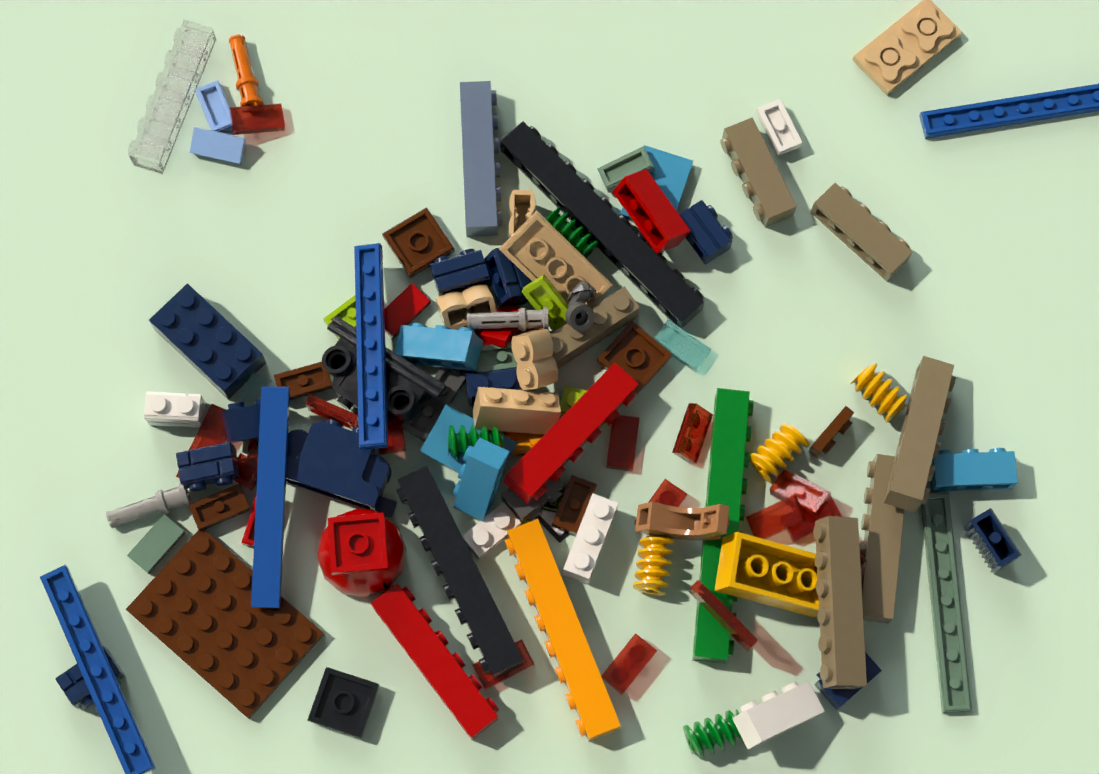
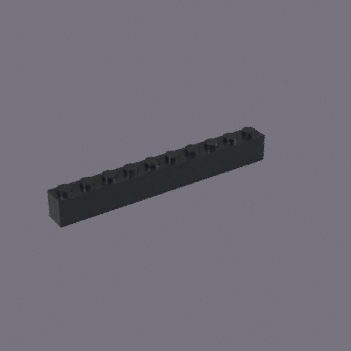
M522 121L500 140L501 152L557 208L561 207L560 211L563 214L568 212V219L570 221L575 219L577 221L575 224L577 228L583 226L584 230L582 233L584 235L590 233V241L594 242L597 240L599 242L597 248L679 330L703 310L705 301L700 291L695 287L691 288L685 282V278L677 269L672 270L666 264V258L661 253L656 254L648 246L649 243L646 238L639 232L636 234L630 228L629 221L621 214L618 216L612 210L611 203L603 196L600 198L594 192L592 184L587 179L582 180L576 174L574 166L568 161L564 162L558 156L559 153L556 148L550 143L546 144L541 139V135L535 127H529Z

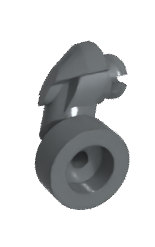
M585 281L579 282L572 289L567 299L569 304L565 319L567 324L577 331L587 330L594 321V312L585 303L596 298L593 294L596 292V289L593 286H589Z

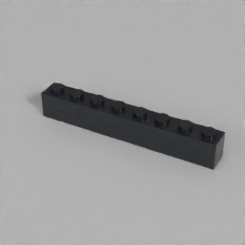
M428 466L397 479L400 488L396 492L402 504L408 503L412 511L407 513L413 527L419 526L423 534L419 539L425 552L431 550L435 560L431 561V564L437 576L443 575L447 583L443 585V589L449 601L455 599L458 609L454 611L460 624L466 623L471 632L467 634V638L473 650L478 648L483 657L479 659L485 675L491 673L495 680L523 666V658Z

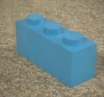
M412 323V326L401 325L394 353L413 365L476 371L483 340L475 334L473 329L467 327L453 330L443 325H436L435 328H431L420 323Z
M480 437L474 447L469 446L463 457V461L466 463L463 464L458 474V478L461 481H458L453 491V495L456 496L453 508L483 521L494 503L510 451Z
M993 448L989 452H979L978 449H966L962 453H952L951 450H939L936 459L932 458L931 465L935 466V471L930 481L931 492L1012 489L1018 483L1015 452L1006 451L1005 448Z

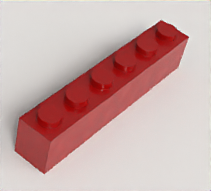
M614 363L506 474L503 483L526 504L533 498L538 501L548 490L546 485L550 480L553 479L556 482L566 471L564 466L570 460L574 463L584 452L582 447L587 442L592 444L601 435L602 431L599 429L605 423L611 425L620 414L617 410L623 404L628 407L637 397L635 391L639 383Z
M396 583L372 601L371 606L470 739L473 740L499 720L496 714L499 708L490 697L485 699L479 692L482 689L481 684L473 674L469 677L462 669L466 665L456 652L451 655L445 647L449 642L440 630L435 633L429 624L432 620L423 608L419 611L412 603L416 599L407 587L402 589Z

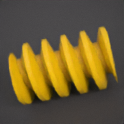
M874 363L864 369L851 384L858 382L855 387L856 392L865 389L862 396L864 400L873 397L870 406L873 408L880 405L877 414L888 413L885 422L889 423L907 406L904 402L908 395L904 394L898 397L897 394L900 387L897 386L890 389L889 387L893 380L890 378L882 381L885 372L881 371L876 374L874 371L878 364Z
M782 424L779 428L780 432L775 431L772 434V439L765 440V446L757 448V454L752 453L749 456L754 470L768 482H771L769 473L779 476L777 466L782 469L787 468L784 462L785 458L790 462L795 460L791 453L792 451L799 455L802 454V450L799 447L800 444L807 448L810 446L805 436L793 426Z
M649 535L646 538L640 539L639 545L644 549L638 550V556L642 559L636 562V566L641 570L635 572L634 577L640 580L634 582L633 588L635 590L650 595H667L660 591V588L667 587L669 583L661 580V577L670 575V572L664 570L663 566L671 565V561L665 559L664 555L673 554L672 550L666 548L667 544H674L673 539L657 535Z

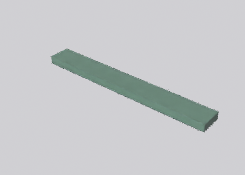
M949 492L929 493L926 504H921L941 710L942 713L970 712L972 710Z

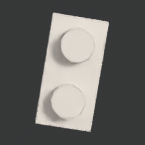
M781 99L757 108L756 114L778 156L802 146L803 142Z
M503 502L462 537L469 548L480 559L508 536L507 530L520 526L521 522Z

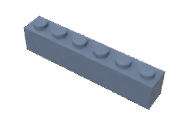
M491 81L460 82L466 237L498 235L497 226H503L502 210L497 211L496 202H501V186L495 185V178L500 177V162H494V154L499 153V138H493V130L498 129L497 114H492V106H497L496 90H491Z

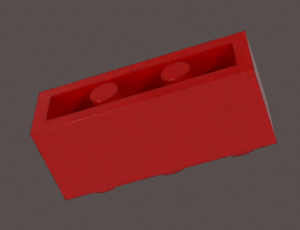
M647 169L625 176L614 189V195L656 254L678 246L690 233L688 226Z

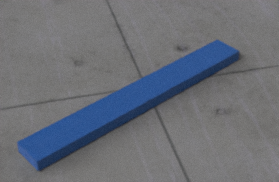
M1099 84L923 111L919 117L924 137L927 139L1099 111Z
M380 243L354 246L359 448L361 450L388 447L383 250Z
M261 386L252 608L281 607L290 406L289 387Z
M65 564L40 576L124 773L146 774L156 769L68 566Z

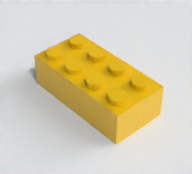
M735 532L722 539L715 591L805 616L817 617L819 597L816 592V583L818 581L817 567L815 565L816 554L741 532Z

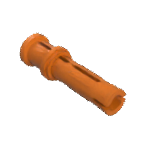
M240 34L233 35L229 38V43L238 76L236 89L241 95L240 107L244 111H255L263 106V99L259 97L257 89L259 81L252 73L245 36Z

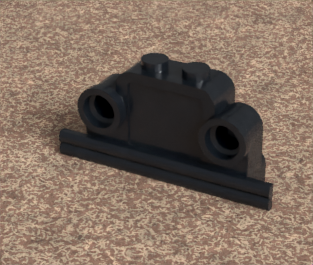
M335 316L327 326V330L340 337L335 346L328 348L324 352L322 365L334 378L332 386L339 396L337 402L347 410L353 407L358 411L356 328ZM385 347L388 423L394 416L399 421L407 422L417 416L427 400L433 397L438 400L447 386Z

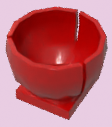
M358 508L336 517L327 518L328 527L322 532L317 553V560L324 579L342 594L364 598L385 592L383 582H385L389 589L402 573L406 555V546L399 527L389 520L384 513Z

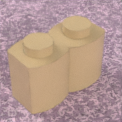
M513 190L510 195L509 238L535 213L536 201L532 190Z
M485 284L469 286L462 292H447L436 299L444 326L453 330L467 326V313L497 312L494 298Z
M548 329L533 330L512 337V352L518 363L517 379L522 390L538 389L556 383L558 381V368L552 356L553 340Z

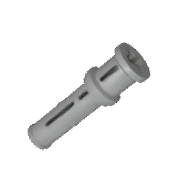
M543 307L542 310H526L521 308L518 309V312L467 313V327L470 329L519 328L522 332L527 329L543 328L549 331L548 307Z
M180 483L178 487L166 491L158 490L153 497L107 511L106 517L108 522L111 521L109 523L110 527L115 528L116 526L160 511L167 514L170 512V509L184 504L189 506V504H192L188 489Z

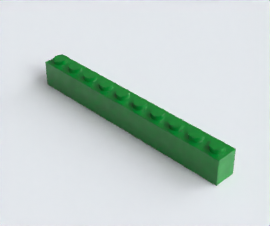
M717 388L715 394L705 507L717 504L729 506L728 516L730 521L727 533L722 534L720 539L702 540L692 660L725 664L728 657H733L734 640H730V629H735L737 614L732 612V604L737 602L738 597L715 591L722 539L735 532H741L738 531L739 521H744L745 505H741V494L746 495L747 479L743 478V468L748 469L749 452H745V444L750 442L752 427L747 426L748 416H752L754 401L749 400L750 391Z

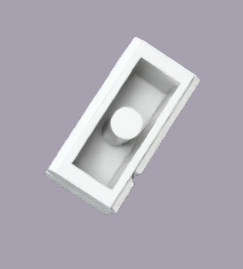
M147 392L144 419L149 425L203 428L206 402L201 394H189L187 396L182 393Z

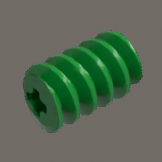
M561 207L555 209L548 215L546 220L585 258L589 257L599 242L596 240L591 244L588 243L591 234L588 233L582 237L581 234L584 227L581 226L574 229L577 221L573 219L567 222L569 213L565 212L559 215Z
M450 425L448 431V456L452 452L454 459L458 460L460 453L463 452L465 454L469 446L474 447L479 437L503 448V431L500 434L497 426H493L489 434L487 427L482 426L480 433H477L476 427L472 425L469 433H466L464 425H461L458 433H455L453 425Z
M730 710L725 712V720L720 714H716L715 724L710 718H705L704 727L698 721L694 722L693 731L688 725L683 726L686 741L692 755L696 751L703 758L704 748H707L711 754H714V745L716 744L723 751L725 750V741L727 740L732 747H735L736 737H739L744 743L732 719L735 715Z

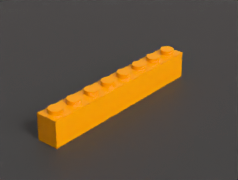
M536 519L507 530L508 539L504 540L509 555L515 554L518 564L514 565L519 580L525 579L528 590L524 591L530 606L535 605L538 615L534 616L539 631L545 630L549 641L544 643L550 658L555 656L559 667L555 668V672L560 684L566 683L569 693L565 694L570 709H576L579 719L575 722L581 737L586 735L588 741L620 729V722L539 520Z

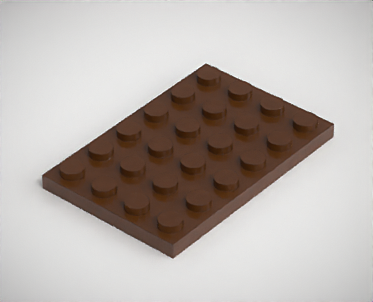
M205 529L198 530L126 610L250 719L325 634L282 596L280 608H252L253 571Z

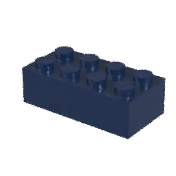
M188 283L149 319L154 330L228 400L266 364L263 354Z

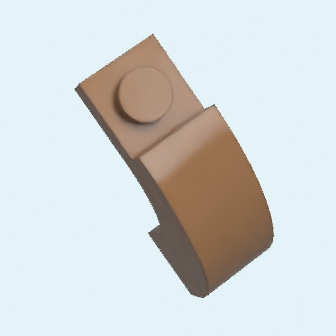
M656 502L640 504L637 510L635 532L680 540H717L721 538L722 534L727 533L730 521L728 516L729 506L717 504L704 508H682Z

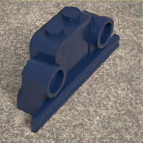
M328 419L327 422H315L311 426L309 433L301 429H295L288 433L286 483L367 510L378 511L391 518L393 517L397 502L382 497L384 489L392 476L391 467L382 456L374 455L375 449L361 450L359 448V428H353L351 431L342 428L343 424Z

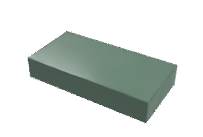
M644 146L597 168L608 193L614 191L625 176L645 169L649 173L655 171Z
M163 514L127 556L150 574L186 532Z

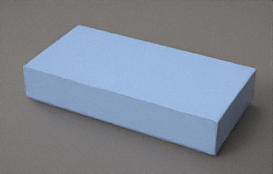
M219 80L194 89L211 130L225 133L238 128Z
M194 127L190 153L242 164L246 138Z

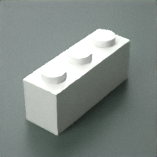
M592 493L563 568V576L587 585L589 584L616 514L618 502Z
M795 681L783 687L782 694L778 695L776 691H773L761 698L762 703L758 705L754 700L740 707L742 713L732 719L747 749L759 745L825 712L809 681L798 685Z

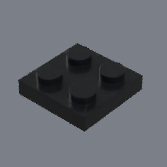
M326 667L307 721L362 739L380 685Z

